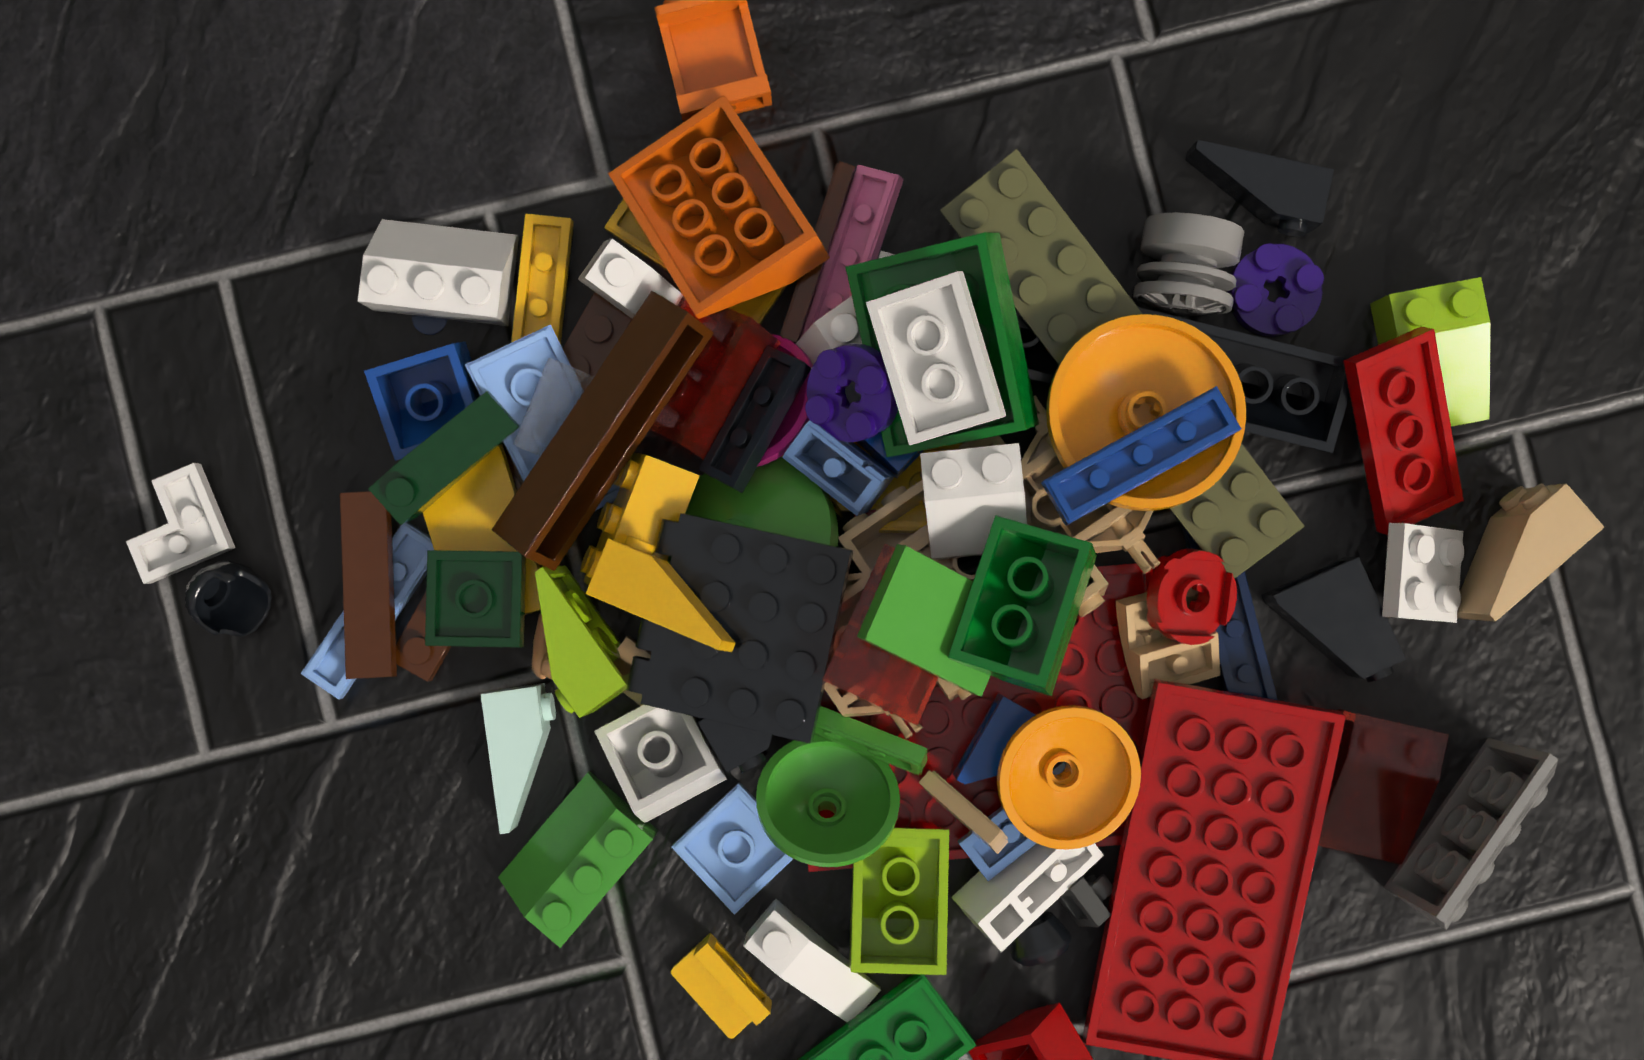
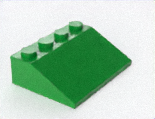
M984 232L846 267L862 344L875 348L879 352L881 351L866 302L957 271H963L1006 412V416L909 445L898 410L892 424L884 431H881L886 457L1024 431L1039 424L1000 233Z

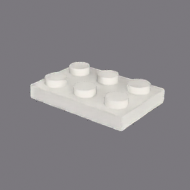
M957 271L866 302L909 445L1006 416L963 271Z

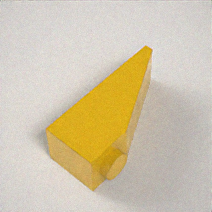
M629 535L625 544L607 539L585 594L714 649L727 652L733 651L736 644L735 641L669 562L652 555L656 546Z

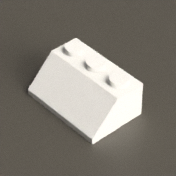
M382 219L363 254L357 302L373 311L508 326L519 236Z

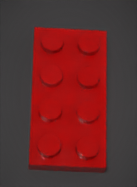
M1421 326L1343 360L1377 532L1388 535L1389 523L1415 524L1464 501L1434 329Z

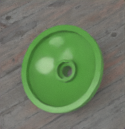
M814 734L813 742L810 744L794 740L779 749L763 768L756 791L758 818L764 832L772 843L791 858L818 867L845 866L856 863L873 854L891 835L898 818L900 806L898 783L888 763L817 734ZM830 810L835 815L831 818H824L819 815V812Z

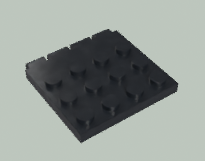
M680 513L679 522L662 519L655 552L671 556L670 565L736 644L732 652L717 650L641 618L635 647L651 651L650 658L633 656L626 690L642 694L641 704L809 744L813 742L853 550Z

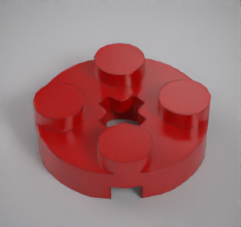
M1182 549L1170 556L1165 555L1158 558V561L1161 563L1152 569L1153 575L1147 590V621L1153 629L1159 630L1165 637L1183 644L1198 645L1208 642L1215 637L1210 634L1216 631L1219 625L1226 626L1234 613L1237 601V586L1233 574L1226 572L1224 565L1221 563L1224 561L1218 555L1199 549ZM1192 587V590L1198 592L1197 600L1190 601L1188 608L1186 595Z

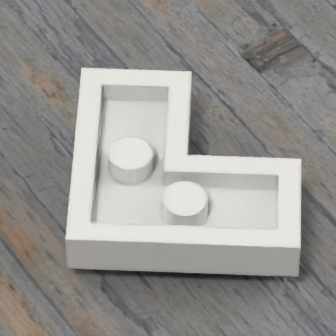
M199 463L189 464L151 480L168 524L126 541L143 584L154 583L235 549L203 467Z

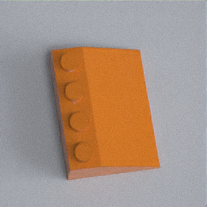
M725 95L608 173L698 319L790 285L830 258L816 232Z

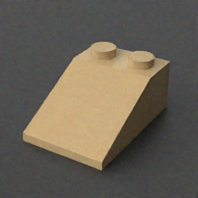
M1567 483L1548 486L1539 484L1531 488L1520 486L1501 499L1499 504L1502 508L1490 518L1460 590L1461 603L1458 608L1457 619L1496 622L1604 528L1602 523Z

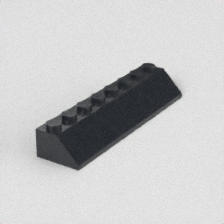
M1138 307L1143 314L1171 317L1194 326L1215 341L1225 352L1235 367L1242 383L1246 402L1245 432L1333 453L1350 396L1343 361L1348 358ZM1016 311L1029 377L1033 380L1051 384L1059 365Z

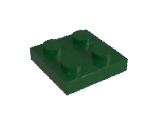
M427 550L425 646L524 647L526 557L519 552Z

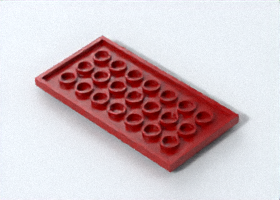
M1154 679L1139 753L1141 767L1140 788L1135 804L1125 822L1108 907L1111 916L1105 921L1082 1035L1085 1045L1171 1060H1272L1344 728L1345 714L1336 710Z

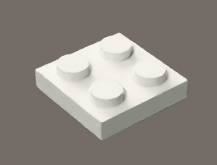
M1389 523L1382 617L1457 623V613L1461 603L1459 591L1461 562L1464 558L1463 531L1407 523Z

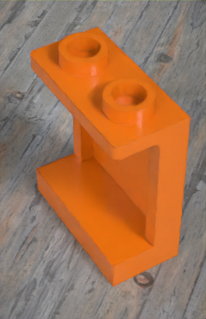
M664 0L663 5L654 8L683 122L723 95H725L737 114L772 105L771 90L767 74L764 71L747 0Z

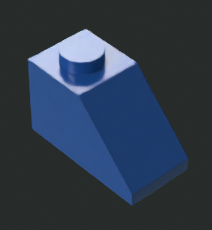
M998 693L953 772L956 780L963 784H968L997 776L1000 758L1008 741L1019 727L1036 714Z

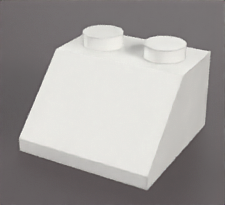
M1019 443L920 453L932 560L981 556L995 515L1027 524Z
M642 705L594 731L633 813L644 823L727 780L694 716Z

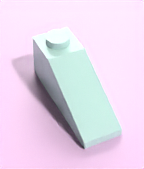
M544 683L492 690L480 694L500 834L510 833L519 824L551 729L550 721L556 718L553 694L546 693Z

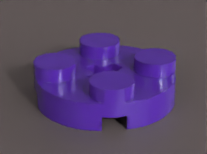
M1272 243L1264 244L1245 255L1231 271V275H1234L1237 280L1236 287L1227 291L1234 298L1232 306L1234 309L1233 315L1237 322L1251 333L1262 337L1290 334L1306 325L1318 311L1323 294V272L1317 265H1314L1308 255L1293 246ZM1275 280H1278L1283 284L1282 289L1285 291V297H1278L1274 302H1271L1267 299L1269 291L1264 288V283H1273Z
M848 344L825 350L818 355L807 381L808 401L806 402L805 411L811 422L819 424L837 440L844 442H857L874 437L892 424L897 415L898 407L881 352L864 344ZM853 381L855 382V391L861 394L860 401L850 403L846 397L845 388Z

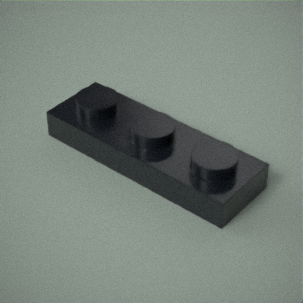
M767 345L698 470L743 493L812 368L802 360Z

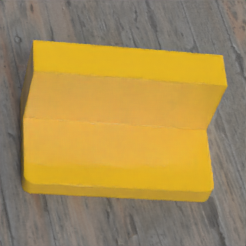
M709 933L672 967V976L730 1039L738 1035L752 1021L757 1026L771 1013L772 1000L712 933Z

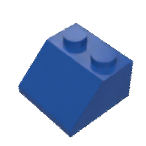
M466 342L452 343L364 371L395 461L405 457L480 397L464 366L472 361Z

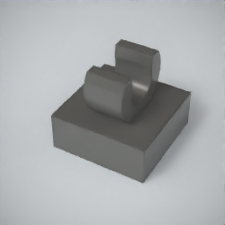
M1101 874L1098 878L1095 875H1090L1086 879L1080 877L1058 900L1078 927H1099L1111 916L1102 901L1112 894L1113 885L1105 874Z

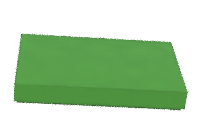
M897 544L857 638L982 697L990 678L988 674L948 658L973 581L906 545Z

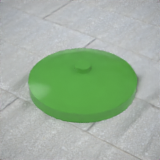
M782 457L757 467L743 493L704 473L697 481L685 513L838 547L837 516L828 493ZM669 556V558H668V560H667V561L669 562V564H670V561H671V556Z

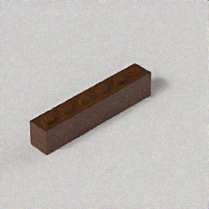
M651 291L492 528V531L524 557L555 571L714 332L684 309Z

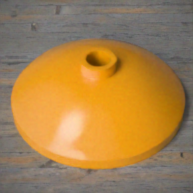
M1069 705L1051 708L1026 721L1008 741L998 766L997 789L999 799L1005 814L1012 824L1033 842L1045 847L1064 850L1086 847L1099 842L1114 832L1132 810L1140 788L1141 767L1139 756L1127 732L1106 714L1084 706ZM1058 762H1065L1064 771L1054 775V766Z

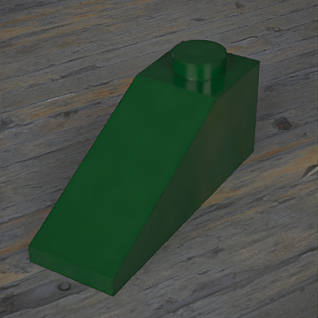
M486 391L403 457L368 489L395 520L402 525L417 518L520 426L489 391Z

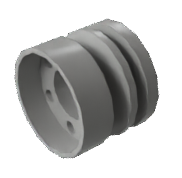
M1175 212L1149 216L1145 220L1140 250L1144 255L1160 262L1141 264L1137 268L1136 275L1145 282L1137 283L1134 286L1133 299L1145 306L1176 315L1200 316L1230 312L1234 298L1225 291L1235 288L1237 280L1234 275L1217 268L1234 266L1240 262L1244 237L1243 228L1232 221L1201 214Z

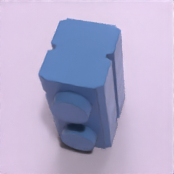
M810 420L805 424L782 457L856 516L867 513L895 477L891 471L855 443L837 440L819 424H814Z

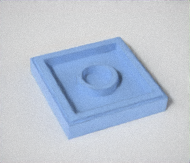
M740 782L727 792L671 846L734 915L793 860V858L777 848L768 838L758 818L756 799Z

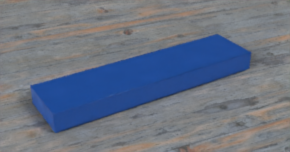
M1216 386L1043 480L1041 484L1063 523L1067 526L1230 437L1242 428Z

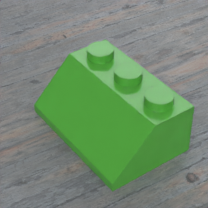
M588 771L498 878L522 915L561 948L653 840L658 829L650 822L644 823L633 813L629 804Z

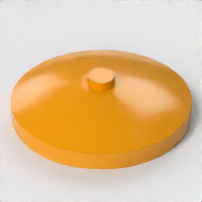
M1140 314L1120 317L1108 321L1085 334L1069 350L1057 368L1047 399L1046 418L1050 441L1055 454L1065 469L1217 386L1242 429L1108 503L1120 508L1138 511L1172 508L1196 498L1211 488L1233 463L1240 449L1246 425V402L1242 383L1235 367L1225 352L1215 341L1194 326L1161 315Z

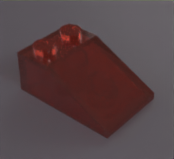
M1338 709V711L1346 715L1318 846L1402 865L1439 782L1449 734Z

